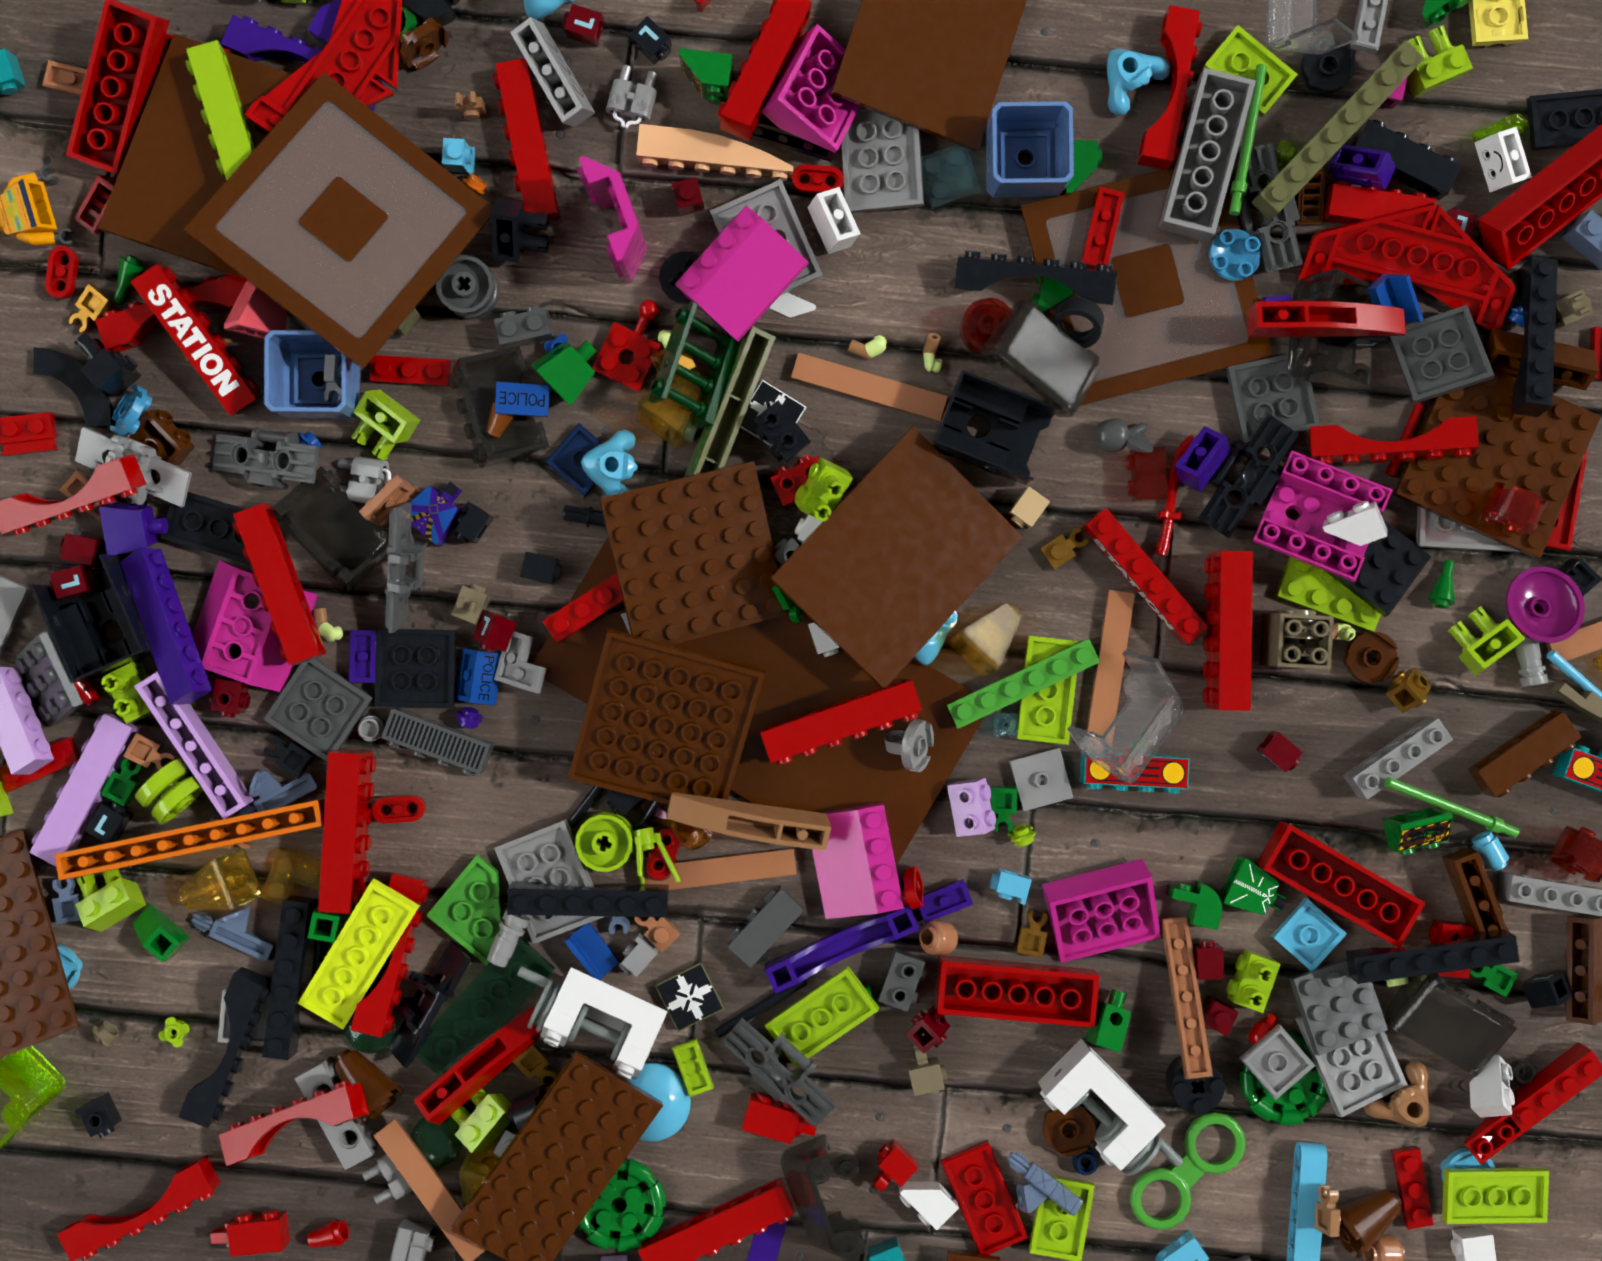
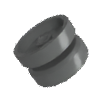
M468 255L458 256L436 282V292L441 302L455 315L468 320L480 319L489 314L496 306L500 294L498 281L492 271L478 258ZM470 286L471 288L466 291L465 288Z

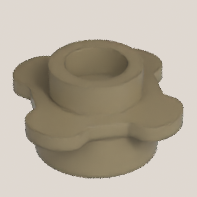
M104 1021L99 1023L98 1026L91 1028L94 1033L93 1036L99 1044L109 1047L111 1043L115 1044L117 1042L119 1031L111 1022Z

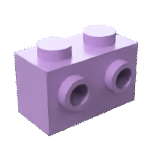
M986 778L957 781L947 785L956 837L986 834L995 829L996 816L991 809V789L987 784Z

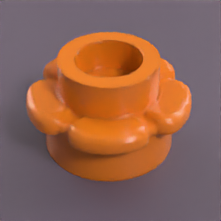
M469 173L466 179H462L465 185L477 195L485 194L484 190L487 187V183L476 175Z

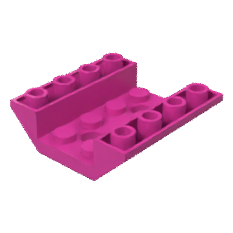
M580 157L582 167L577 169L592 205L597 203L600 211L612 206L616 208L623 230L607 235L610 244L605 246L619 278L624 277L628 284L633 281L647 251V246L619 172L590 158Z
M1291 451L1257 528L1253 542L1355 582L1365 559L1363 556L1368 544L1359 546L1326 533L1323 529L1324 520H1327L1326 517L1334 512L1342 511V513L1351 511L1354 505L1363 501H1368V503L1376 501L1382 515L1393 489ZM1294 509L1299 513L1300 517L1292 520L1287 517L1286 511Z
M219 560L192 634L203 667L206 670L252 686L282 692L288 683L294 665H289L288 661L285 662L281 656L280 647L282 645L279 637H276L271 629V615L262 605L261 597H263L261 588L257 587L254 583L252 572ZM303 589L311 613H313L319 595ZM251 594H255L259 598V605L254 609L247 605V598ZM233 644H238L242 651L241 655L236 659L231 657L229 649Z

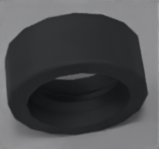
M1080 297L1066 299L1058 305L1052 321V333L1059 343L1068 348L1080 350L1089 348L1097 343L1101 336L1104 314L1101 308L1089 299ZM1070 315H1080L1087 318L1093 324V328L1084 332L1074 331L1063 323V318Z

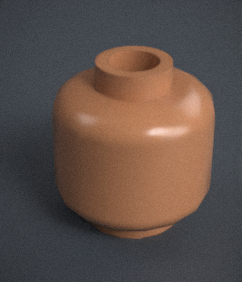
M935 920L926 922L920 931V945L928 954H950L955 950L958 943L957 930L950 922Z
M1383 1234L1363 1257L1365 1261H1403L1405 1250L1396 1237L1390 1234Z

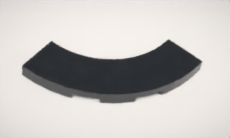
M34 347L33 373L53 377L72 390L82 406L85 426H115V421L112 420L114 412L109 396L105 391L97 389L80 370L84 366L82 363L61 352Z

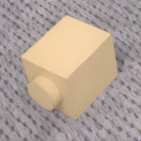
M1027 487L1007 514L1012 517L1010 521L1021 529L1024 527L1029 529L1035 524L1050 501L1031 487Z

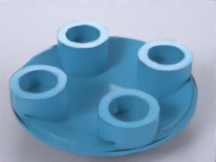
M1240 229L1222 231L1212 241L1209 248V261L1213 270L1220 277L1230 281L1248 278L1257 270L1260 264V240Z

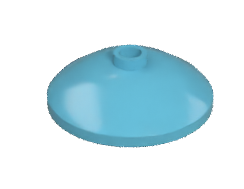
M645 1063L637 1079L631 1078L629 1082L661 1100L663 1107L639 1140L649 1142L660 1141L671 1137L684 1125L689 1115L691 1097L688 1095L682 1076L673 1068L660 1063Z

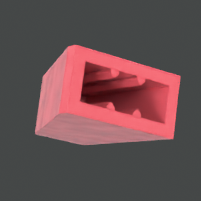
M247 280L224 323V329L265 339V336L271 330H286L287 310Z

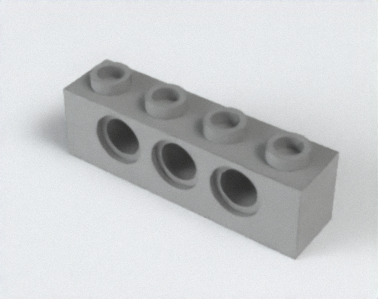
M530 17L510 32L562 123L575 128L595 113L544 23Z
M1425 717L1342 776L1357 797L1368 800L1385 788L1384 781L1387 777L1398 779L1451 742L1453 738L1439 718Z
M1504 871L1499 873L1496 897L1511 902L1602 916L1601 887Z
M330 1057L302 1071L294 1078L304 1097H307V1100L313 1099L312 1093L322 1090V1084L330 1086L333 1091V1085L341 1083L334 1067L336 1063L332 1062ZM356 1119L334 1126L317 1120L345 1170L371 1157L379 1148L378 1142L374 1138V1131L369 1130L367 1124L360 1125ZM347 1130L354 1131L357 1139L349 1138Z

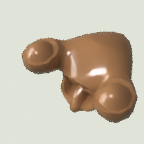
M1419 1061L1409 1062L1405 1066V1076L1409 1080L1410 1085L1398 1089L1391 1096L1390 1103L1380 1098L1364 1106L1365 1113L1372 1118L1390 1120L1411 1127L1426 1126L1429 1120L1428 1072L1426 1066Z

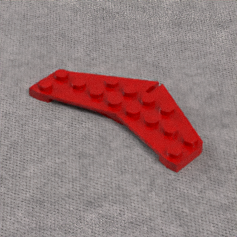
M342 0L330 40L325 48L267 95H262L252 103L245 113V118L270 133L323 72L368 108L394 96L393 91L374 78H379L397 91L403 0Z
M1433 203L1315 233L1310 239L1302 262L1303 265H1301L1297 276L1299 281L1312 284L1341 281H1376L1383 274L1409 275L1414 285L1453 309L1467 305L1473 321L1488 330L1493 328L1501 329L1515 294L1514 283L1440 205L1437 204L1428 229L1426 228L1435 205Z

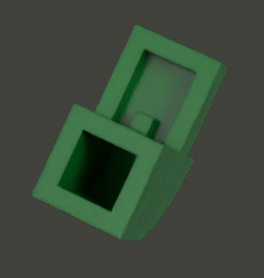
M1197 880L1195 881L1194 890H1192V885L1177 882L1176 886L1168 884L1166 895L1173 899L1190 902L1187 915L1188 922L1192 925L1218 931L1222 915V904L1218 894L1212 888Z
M318 907L314 908L307 938L334 943L351 914L318 912Z

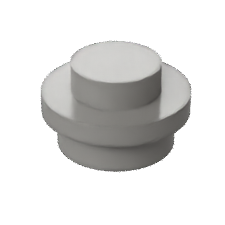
M366 716L358 724V733L366 741H376L383 734L384 723L377 716Z

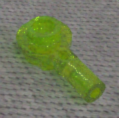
M1519 113L1502 118L1499 122L1493 123L1491 127L1473 131V141L1482 140L1517 127L1520 135L1528 125L1527 119L1523 118L1522 114Z
M1282 139L1276 149L1279 168H1281L1284 161L1289 162L1296 150V147L1292 146L1294 141L1291 139L1288 141ZM1266 177L1262 185L1264 188L1270 183L1268 177Z

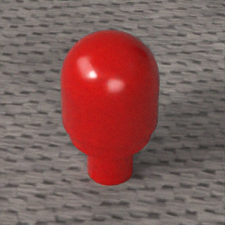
M1269 1012L1264 1021L1259 1020L1254 1024L1249 1032V1041L1252 1045L1256 1044L1273 1029L1272 1027L1278 1019L1276 1016Z

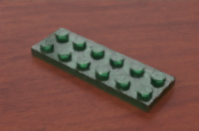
M521 936L507 966L500 967L490 962L431 1026L434 1031L432 1035L428 1034L416 1056L439 1078L473 1049L496 1033L538 988V985L517 976L521 966L545 977H548L555 969L549 961Z

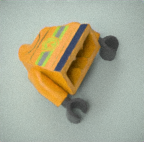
M43 166L39 174L32 172L10 179L4 193L0 195V232L4 231L6 235L16 236L19 241L34 246L55 245V242L60 241L66 246L76 245L77 242L65 241V235L75 234L72 230L64 228L58 234L53 232L58 229L44 182H42L45 181L46 184L51 186L59 183L57 176L47 178L49 174L56 172L51 166Z

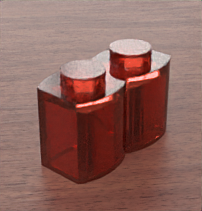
M1165 446L1153 447V451L1150 453L1130 450V455H1126V468L1131 470L1132 476L1131 480L1127 483L1128 496H1132L1133 502L1168 499Z

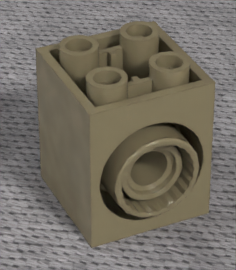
M1278 609V613L1263 614L1260 665L1331 670L1334 616L1316 615V611L1299 609Z

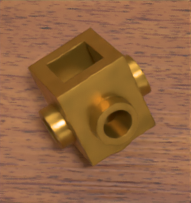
M1415 667L1407 672L1401 670L1391 678L1392 683L1386 695L1402 713L1413 707L1417 708L1427 701L1428 698L1426 696L1431 689V685L1428 679L1423 674H1420Z

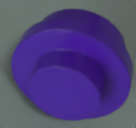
M464 707L463 710L457 711L456 714L457 724L470 729L477 728L483 718L477 709L471 707Z

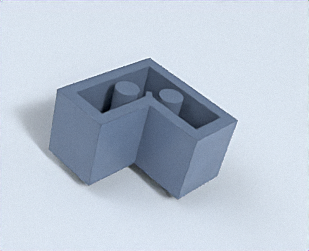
M1590 210L1578 216L1561 238L1601 270L1602 218L1593 210Z

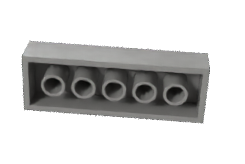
M1208 68L1203 69L1197 81L1180 145L1179 156L1174 167L1158 229L1207 242L1215 235L1256 80Z

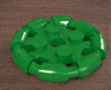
M1287 1032L1308 1058L1312 1060L1303 1036L1299 1037L1294 1032ZM1245 1064L1239 1072L1240 1090L1242 1096L1248 1100V1107L1267 1122L1272 1120L1276 1121L1277 1125L1283 1126L1303 1123V1119L1317 1115L1329 1099L1316 1066L1277 1100L1271 1096ZM1312 1081L1319 1084L1317 1092L1310 1090ZM1261 1087L1264 1093L1257 1096L1255 1093L1256 1089ZM1274 1102L1280 1104L1279 1111L1273 1110ZM1303 1102L1305 1106L1297 1110L1294 1104H1301Z
M633 1159L622 1163L578 1225V1229L584 1231L586 1234L585 1238L590 1243L608 1251V1248L618 1249V1252H626L637 1249L642 1245V1242L648 1238L652 1239L657 1233L665 1216L663 1214V1207L666 1206V1198L662 1184L653 1177V1171L647 1166ZM618 1172H628V1177L618 1176ZM644 1181L648 1187L642 1191L638 1184ZM615 1198H622L626 1201L627 1206L622 1210L614 1208L612 1201ZM645 1205H652V1211H646ZM596 1217V1222L599 1225L594 1228L590 1221ZM639 1222L643 1229L637 1233L634 1228ZM611 1230L621 1231L620 1238L610 1237Z

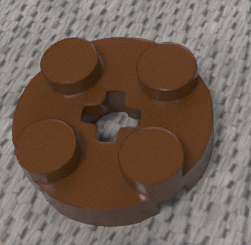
M428 18L415 30L406 31L402 35L400 41L403 45L400 49V57L409 68L411 66H414L416 69L424 68L440 56L438 50L441 45L446 48L449 34L434 18Z
M1362 632L1348 643L1343 663L1349 673L1361 682H1382L1388 680L1398 668L1399 657H1397L1396 651L1398 648L1396 643L1384 633ZM1375 651V658L1378 659L1377 662L1368 663L1367 653Z
M1081 1104L1069 1110L1065 1115L1059 1109L1056 1111L1049 1109L1044 1115L1042 1126L1044 1138L1047 1144L1061 1155H1080L1089 1148V1144L1095 1138L1096 1126L1094 1119ZM1067 1123L1076 1125L1071 1135H1068L1066 1131L1062 1132V1128Z

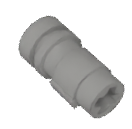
M1524 636L1525 640L1515 647L1520 664L1518 673L1522 674V678H1520L1521 687L1549 683L1547 674H1544L1546 667L1542 666L1539 642Z
M508 909L505 910L502 917L504 921H500V930L497 932L487 956L489 962L500 967L507 966L518 944L519 937L524 935L525 930L523 928H527L530 918L526 915H507Z

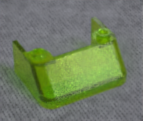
M33 1046L0 1059V1088L11 1098L2 1110L3 1121L11 1130L0 1140V1149L14 1141L65 1088L64 1077Z

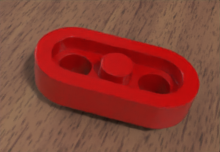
M802 164L796 167L792 174V184L801 193L818 194L838 187L842 189L844 183L842 172L833 166ZM806 176L810 181L807 184H803L800 182V178ZM832 178L836 183L833 186H829L826 184V180Z
M57 246L49 254L45 288L51 296L57 299H68L75 292L79 257L71 248ZM69 257L68 264L64 265V258ZM61 283H65V289L60 291Z
M418 795L382 797L376 800L372 806L374 819L383 824L413 822L420 819L426 811V804ZM410 803L416 804V812L410 811ZM384 805L390 806V814H386L383 811Z
M662 829L657 833L661 834L662 840L666 837L671 838V843L664 846L673 865H675L680 848V838L674 830ZM654 843L655 849L650 850L646 870L653 880L664 881L671 876V872L657 844ZM662 862L664 867L659 871L655 870V864Z
M916 865L905 868V874L902 875L904 890L901 891L903 902L906 906L909 905L912 910L923 907L924 885L920 871Z

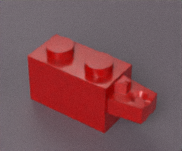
M763 1092L750 1094L742 1121L743 1131L791 1145L794 1136L800 1137L801 1133L814 1136L817 1126L811 1125L786 1101L783 1103L774 1100L771 1095Z
M269 1209L261 1214L252 1215V1212L239 1213L232 1221L225 1222L224 1227L213 1229V1232L210 1233L211 1244L226 1243V1246L229 1247L230 1257L281 1252L290 1243L287 1211L278 1212L277 1209Z

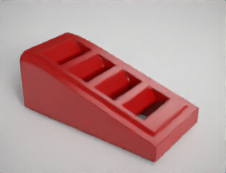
M98 175L74 217L75 221L94 234L100 232L98 226L111 195L105 188L112 191L116 182L107 175ZM100 195L107 200L106 203L99 199ZM95 204L97 207L102 209L101 213L95 210L92 206ZM90 213L92 216L97 218V220L95 222L92 221L86 216V214Z

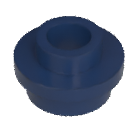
M1087 1149L1084 1153L1073 1156L1072 1163L1074 1169L1079 1174L1091 1175L1097 1170L1099 1159L1094 1151ZM1084 1157L1089 1158V1163L1086 1165L1081 1164V1160Z

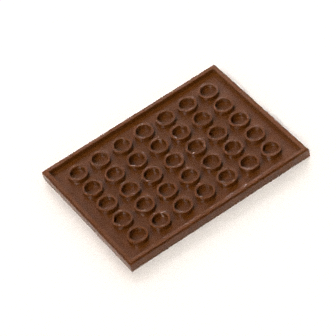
M861 0L831 94L976 152L979 148L1027 0Z
M174 34L98 228L101 231L245 279L183 230L227 180L225 175H221L218 169L216 159L220 157L218 151H214L208 137L209 134H212L210 125L206 126L201 114L204 105L196 97L193 85L197 84L195 76L190 75L185 60H189L186 49L203 43ZM225 51L244 114L252 103L262 95H267L292 75L291 73ZM246 118L256 148L269 133Z
M912 426L834 508L831 515H828L829 518L819 524L769 579L877 685L885 689L1023 536Z

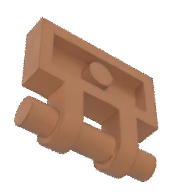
M396 475L374 497L369 499L359 512L366 520L385 528L389 524L390 511L406 502H411L421 491L415 485L412 486L409 482Z

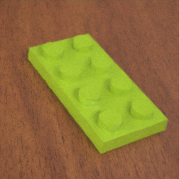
M1289 556L1275 594L1276 597L1327 616H1334L1335 619L1367 631L1375 632L1381 616L1380 613L1325 570Z
M1028 635L1024 668L1081 641ZM1077 673L1020 700L1016 739L1069 745Z
M847 966L766 1022L765 1027L774 1040L783 1032L786 1035L785 1038L809 1059L878 1012L879 1006L850 967ZM786 1054V1056L789 1058V1060L792 1062L795 1068L799 1066L790 1056Z
M1444 1168L1442 1220L1446 1224L1547 1223L1549 1171L1545 1168Z

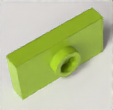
M694 1038L672 1046V1051L689 1097L714 1089V1084L698 1039Z

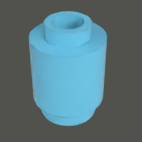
M1491 831L1481 832L1471 839L1473 843L1472 848L1482 856L1486 870L1498 871L1507 865L1506 862L1509 860V856L1498 837L1493 835Z

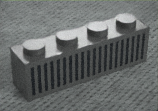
M399 707L391 709L381 736L382 739L388 740L387 745L397 749H402L403 746L412 749V754L421 758H427V755L437 759L436 763L446 767H451L452 764L461 767V772L470 776H476V773L481 774L485 772L495 745L491 741Z

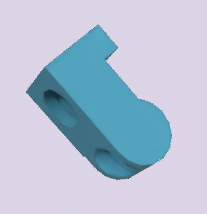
M1188 1230L1162 1249L1155 1259L1156 1261H1195L1196 1259L1198 1261H1208L1209 1257L1190 1230Z

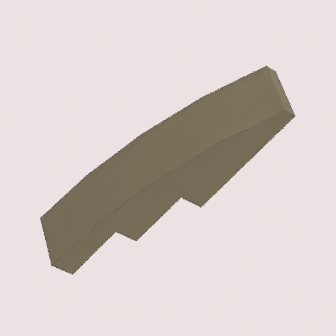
M1553 682L1547 689L1570 707L1594 720L1602 722V699L1593 691L1580 690L1577 693L1568 684L1563 682Z

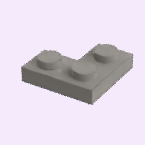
M516 631L513 632L506 652H501L494 680L533 693H541L547 668L527 662L533 636Z

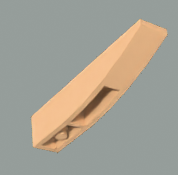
M639 124L636 156L638 162L642 163L643 166L655 168L658 167V164L668 165V168L672 170H683L684 167L694 168V171L700 173H709L710 170L720 171V174L733 176L735 173H745L749 178H761V175L772 176V179L776 181L780 179L786 181L787 178H792V165L743 142L693 129Z

